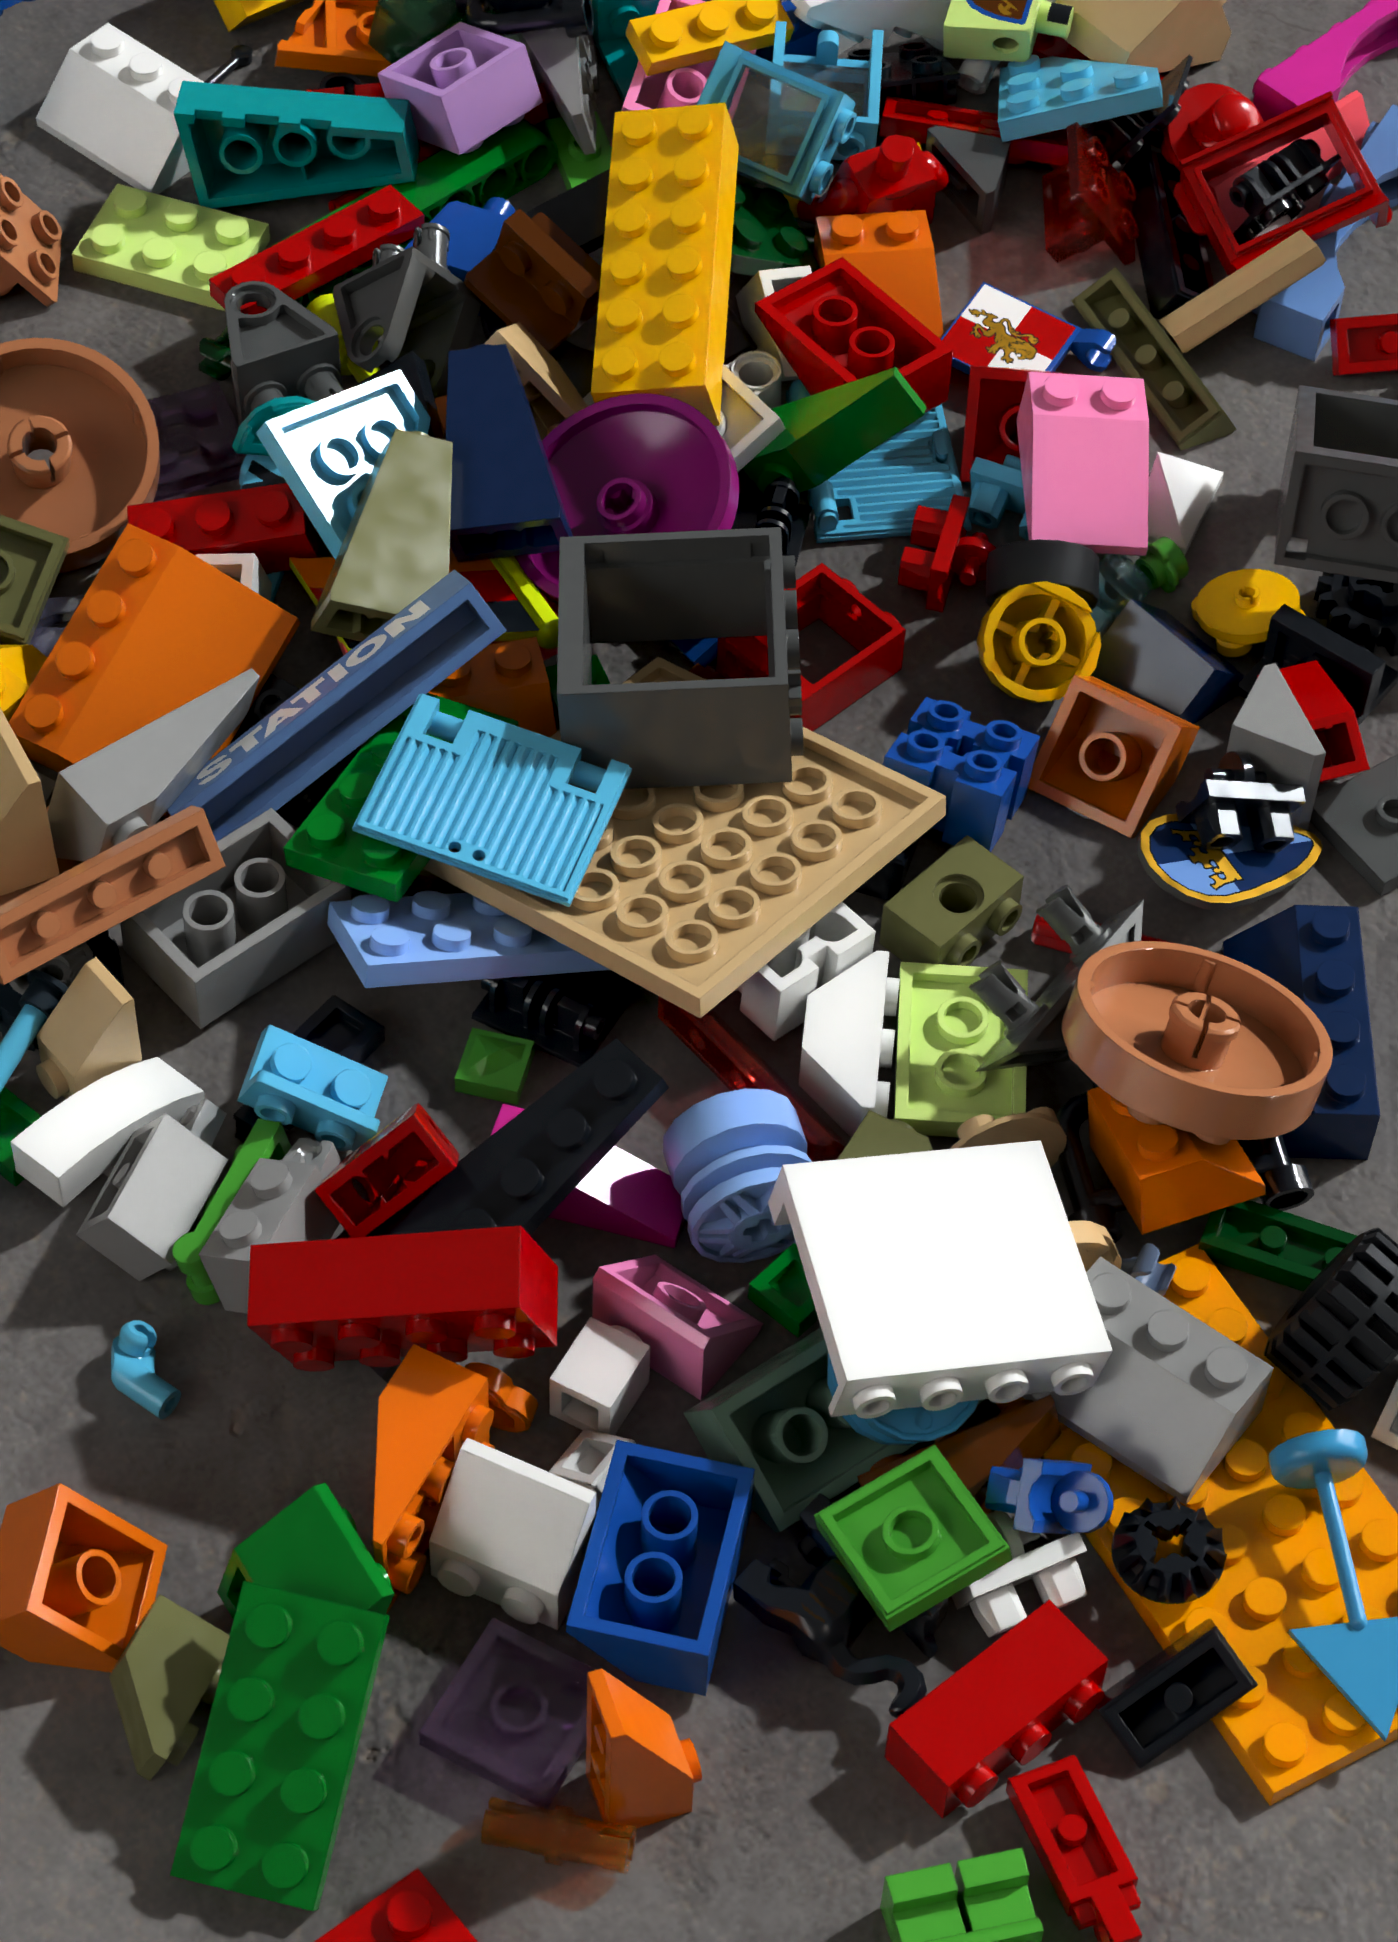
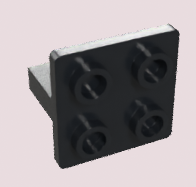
M1283 604L1271 617L1263 657L1238 683L1237 694L1244 699L1248 697L1257 680V675L1261 673L1265 665L1276 663L1278 668L1281 669L1317 660L1353 707L1359 726L1395 687L1398 682V671L1386 665L1385 660L1372 654L1366 648L1356 645L1321 625L1315 619L1307 617L1288 605Z

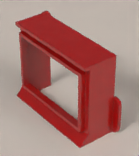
M1331 91L1180 160V182L1174 187V198L1191 231L1198 236L1207 234L1227 276L1301 229L1315 241L1367 216L1370 217L1376 228L1388 225L1393 216L1392 209L1389 206L1390 199L1382 192L1333 100ZM1324 127L1337 154L1341 156V161L1353 182L1356 192L1244 244L1238 245L1206 181Z

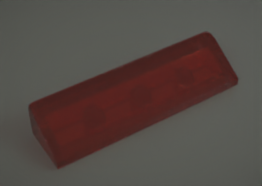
M658 996V1018L730 1091L744 1088L769 1089L786 1096L796 1109L807 1141L806 1154L811 1161H828L839 1158L847 1143L713 1009L700 1019Z

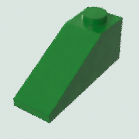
M894 367L772 408L771 410L780 417L786 429L742 469L763 495L767 485L774 482L778 477L792 479L799 492L812 489L925 414L926 405L899 370Z

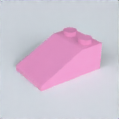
M1028 372L1016 420L1028 540H1061L1080 544L1092 549L1095 553L1146 556L1148 550L1149 417L1144 379Z

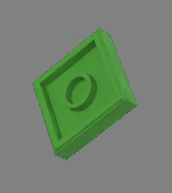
M936 1445L931 1446L814 1514L818 1530L889 1632L1012 1560L1009 1545Z

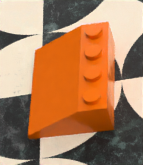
M128 523L11 717L9 724L29 759L56 772H60L252 668L260 677L249 708L250 711L301 622L296 616L182 547ZM244 719L210 759L230 745ZM166 811L159 820L163 821L171 815Z

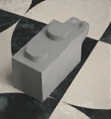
M206 1098L201 1100L199 1105H193L187 1109L180 1122H177L165 1113L134 1131L76 1236L138 1281L164 1268L168 1271L173 1270L177 1266L172 1253L174 1243L178 1238L189 1233L196 1218L203 1216L207 1200L220 1187L216 1181L228 1159L211 1146L227 1113Z
M299 1138L282 1160L259 1158L198 1254L226 1311L248 1314L250 1245L327 1240L333 1236L340 1222L314 1191L341 1162L333 1142Z

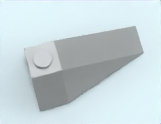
M565 28L509 34V36L518 35L520 43L525 44L533 71L585 155L596 153L597 123L594 110H598V100L594 90L599 89L597 50L593 34L591 36L569 38Z
M251 668L58 772L47 812L56 858L84 862L155 825L246 717L260 676Z

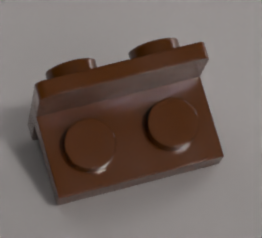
M519 208L504 221L495 250L466 274L464 284L508 326L520 322L550 354L598 312L601 266L544 213L539 212L533 218H530Z

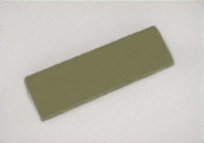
M1116 267L1071 300L1091 329H1104L1115 335L1117 340L1115 347L1110 353L1127 378L1144 379L1147 405L1181 451L1227 436L1237 430Z

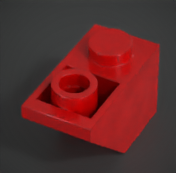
M1314 660L1279 669L1326 752L1319 785L1341 780L1369 770L1370 767L1355 711L1318 661Z

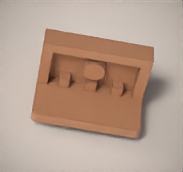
M0 173V296L7 294L15 284L19 283L43 305L49 307L57 302L62 228L50 212L42 210L23 194L14 180L6 176L4 177Z

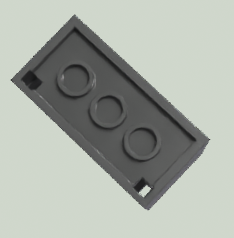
M1299 385L1279 490L1275 565L1398 584V400ZM1291 537L1308 539L1306 552L1288 550V543L1291 541Z
M781 527L560 537L557 702L561 742L582 748L581 761L604 769L608 768L611 759L628 764L632 768V772L624 789L792 782L791 756H804L802 718H790V715H802L797 591L784 590L796 588L795 555L782 556ZM767 636L769 677L592 685V643Z

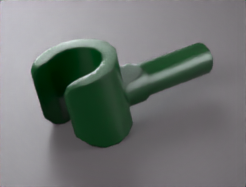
M226 326L221 335L215 340L205 337L199 344V352L205 358L199 363L198 370L219 381L225 380L231 374V353Z

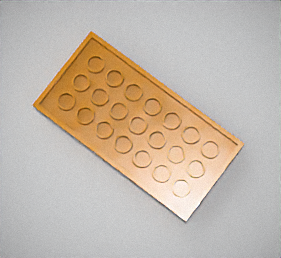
M1198 1243L1158 1262L1160 1264L1172 1263L1177 1267L1163 1297L1274 1367L1262 1411L1186 1505L1180 1502L1181 1505L1195 1511L1204 1507L1207 1520L1215 1528H1222L1223 1546L1227 1556L1219 1581L1204 1596L1180 1604L1155 1602L1133 1591L1119 1576L1113 1562L1112 1541L1114 1533L1124 1512L1131 1513L1136 1510L1147 1497L1153 1503H1167L1174 1497L1060 1422L1061 1435L1040 1459L1068 1460L1092 1464L1091 1472L1100 1475L1109 1484L1113 1494V1510L1110 1519L1102 1528L1092 1533L1084 1534L1162 1649H1166L1199 1624L1211 1618L1258 1684L1254 1689L1211 1718V1721L1266 1802L1271 1806L1397 1740L1398 1705L1387 1739L1384 1742L1287 1633L1289 1629L1348 1623L1349 1620L1317 1488L1295 1489L1283 1486L1273 1478L1268 1457L1269 1453L1277 1445L1291 1438L1310 1432L1335 1428L1314 1399L1264 1356L1268 1340L1267 1335L1204 1250L1198 1249ZM1020 1397L1019 1399H1016L1014 1401L1007 1403H996V1405L998 1406L1000 1411H1002L1007 1406L1017 1401L1026 1399ZM1363 1467L1354 1476L1334 1484L1367 1620L1398 1617V1514ZM1183 1535L1174 1536L1167 1542L1156 1537L1159 1543L1154 1564L1162 1557L1166 1558L1173 1552L1184 1557L1181 1554L1184 1540Z

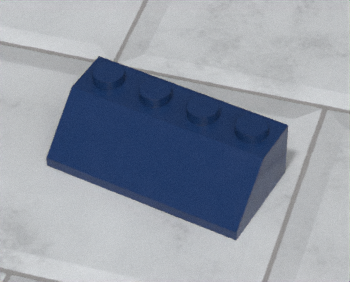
M1293 905L1223 941L1222 955L1264 973L1289 989L1315 1013L1330 1037L1333 1049L1332 1064L1313 1111L1302 1125L1282 1135L1289 1158L1368 1160L1380 1119V1107L1359 908L1352 906ZM1238 1140L1247 1156L1260 1155L1256 1140Z

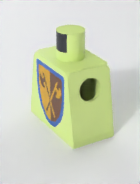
M951 0L943 25V56L960 59L1025 62L1031 58L1038 33L1068 38L1073 20L1074 6L1049 2L1047 0Z

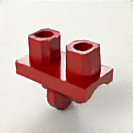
M953 494L948 511L921 505L917 507L911 529L910 544L934 548L936 552L905 546L900 561L898 585L927 591L926 609L943 613L955 573L959 575V580L964 585L971 586L976 581L986 580L988 553L996 549V547L988 541V536L982 532H975L972 536H966V530L963 525L970 505V497Z

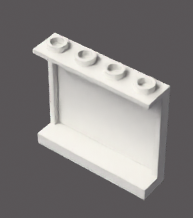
M1041 1140L782 1165L768 1205L774 1226L791 1225L838 1383V1387L828 1407L831 1417L856 1414L860 1418L870 1419L883 1416L892 1410L922 1406L929 1411H939L950 1408L959 1402L989 1399L994 1403H1007L1019 1399L1026 1394L1055 1391L1058 1395L1068 1396L1080 1393L1094 1386L1113 1350Z

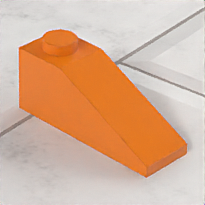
M601 1668L587 1672L586 1775L608 1837L692 1812L694 1783L702 1781V1771L691 1739L679 1740L671 1716L604 1669Z

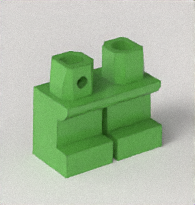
M1022 1847L957 1861L955 1876L950 1863L885 1876L880 1909L891 1942H1041L1044 1933L1040 1919L1035 1916L1027 1885L1029 1871Z

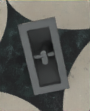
M938 125L928 128L925 151L932 153L948 173V183L942 191L981 235L990 232L1007 180L1011 141L1002 143V139L999 137Z

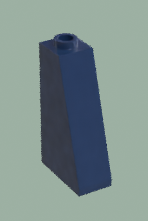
M480 344L469 349L449 351L446 440L453 442L450 547L457 561L468 562L559 551L560 537H572L573 534L521 378L506 344Z

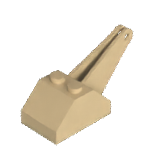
M1056 0L1055 2L1074 6L1071 29L1068 38L1063 39L1092 61L1158 68L1159 73L1172 71L1189 54L1193 57L1191 66L1221 60L1231 36V30L1222 8L1227 0Z

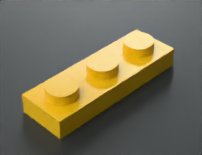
M711 0L629 20L625 35L646 75L651 76L715 60L720 53L724 41L745 51L773 46L776 21L787 22L785 42H789L794 26L780 0Z

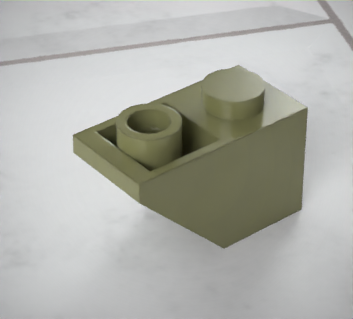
M159 1594L142 1618L109 1675L137 1774L149 1781L166 1761L177 1767L194 1741L199 1727L190 1723L189 1719L200 1700L210 1706L213 1704L230 1636Z

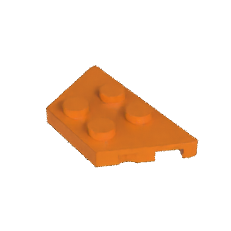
M314 0L313 6L304 10L296 20L295 30L287 41L281 39L278 43L275 66L378 77L377 73L405 56L391 43L398 41L410 50L413 47L402 38L409 36L422 46L424 44L412 35L413 33L424 29L428 34L423 37L430 40L452 26L441 18V11L432 0H409L406 2L401 0Z

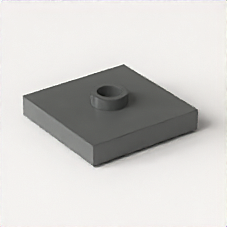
M1398 754L1316 796L1310 822L1380 896L1398 888Z

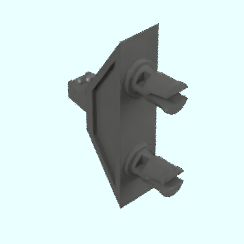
M1068 885L1062 886L1045 899L1047 904L1038 908L1036 913L1043 917L1057 935L1070 945L1072 953L1069 958L1071 961L1036 1001L1029 999L1025 994L1026 991L1005 968L1006 965L1001 960L985 969L979 975L981 980L970 985V990L976 993L992 1013L1004 1022L1006 1028L1003 1034L1005 1038L975 1072L1071 1060L1063 1039L1062 1019L1079 971L1084 962L1101 949L1120 943L1141 941L1144 899L1109 917L1101 926L1091 919V914L1072 893V889Z

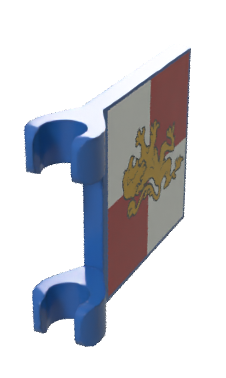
M983 282L941 338L943 342L953 349L952 367L970 375V365L1055 372L1070 350L1087 368L1096 372H1102L1111 363L1112 356L1109 353L1115 347L1117 340L1115 335L1107 330L1082 329Z

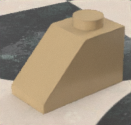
M95 957L84 964L36 1035L41 1063L36 1065V1071L45 1089L55 1099L61 1096L67 1099L102 1077L142 1061L134 998Z

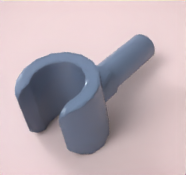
M1151 1243L1142 1246L1138 1257L1121 1258L1122 1271L1161 1296L1165 1295L1177 1267L1172 1263H1158L1160 1250Z

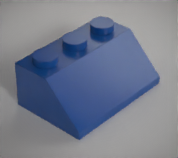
M616 1440L567 1619L566 1632L635 1681L706 1696L752 1511L755 1469Z

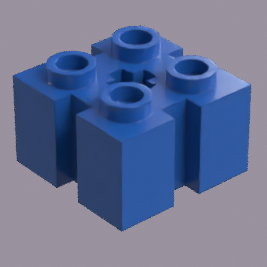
M925 697L909 720L907 734L901 732L886 753L883 766L946 796V816L931 827L943 832L941 841L955 845L968 835L991 852L1004 832L1006 819L1011 820L1027 795L1040 735L1022 730L1016 724L1005 720H994L989 722L987 726L970 721L971 712L964 710L954 702L946 700L937 701Z

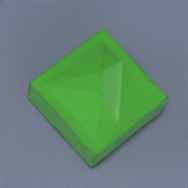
M472 1027L455 1075V1092L518 1105L535 1054V1041Z

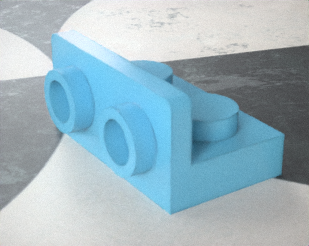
M269 1024L261 1032L237 1101L254 1108V1112L261 1119L281 1122L282 1125L292 1124L315 1134L314 1137L317 1141L327 1140L333 1142L338 1151H354L377 1134L380 1121L374 1117L388 1076Z

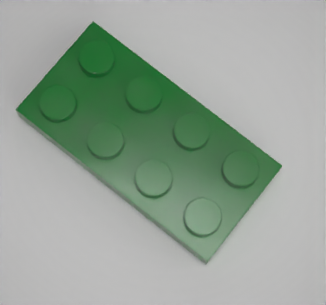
M426 694L440 699L439 711L464 720L468 711L472 710L519 727L516 720L437 695ZM413 705L370 737L283 847L286 866L396 903L399 902L431 858L354 832L352 827Z
M243 1581L170 1876L309 1911L319 1910L390 1615Z

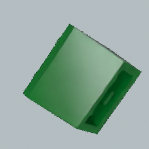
M326 1482L312 1486L233 1549L217 1590L219 1597L233 1620L243 1581L385 1615L395 1595L387 1571L381 1564L374 1561L357 1534L356 1524L352 1515L347 1509L339 1505Z

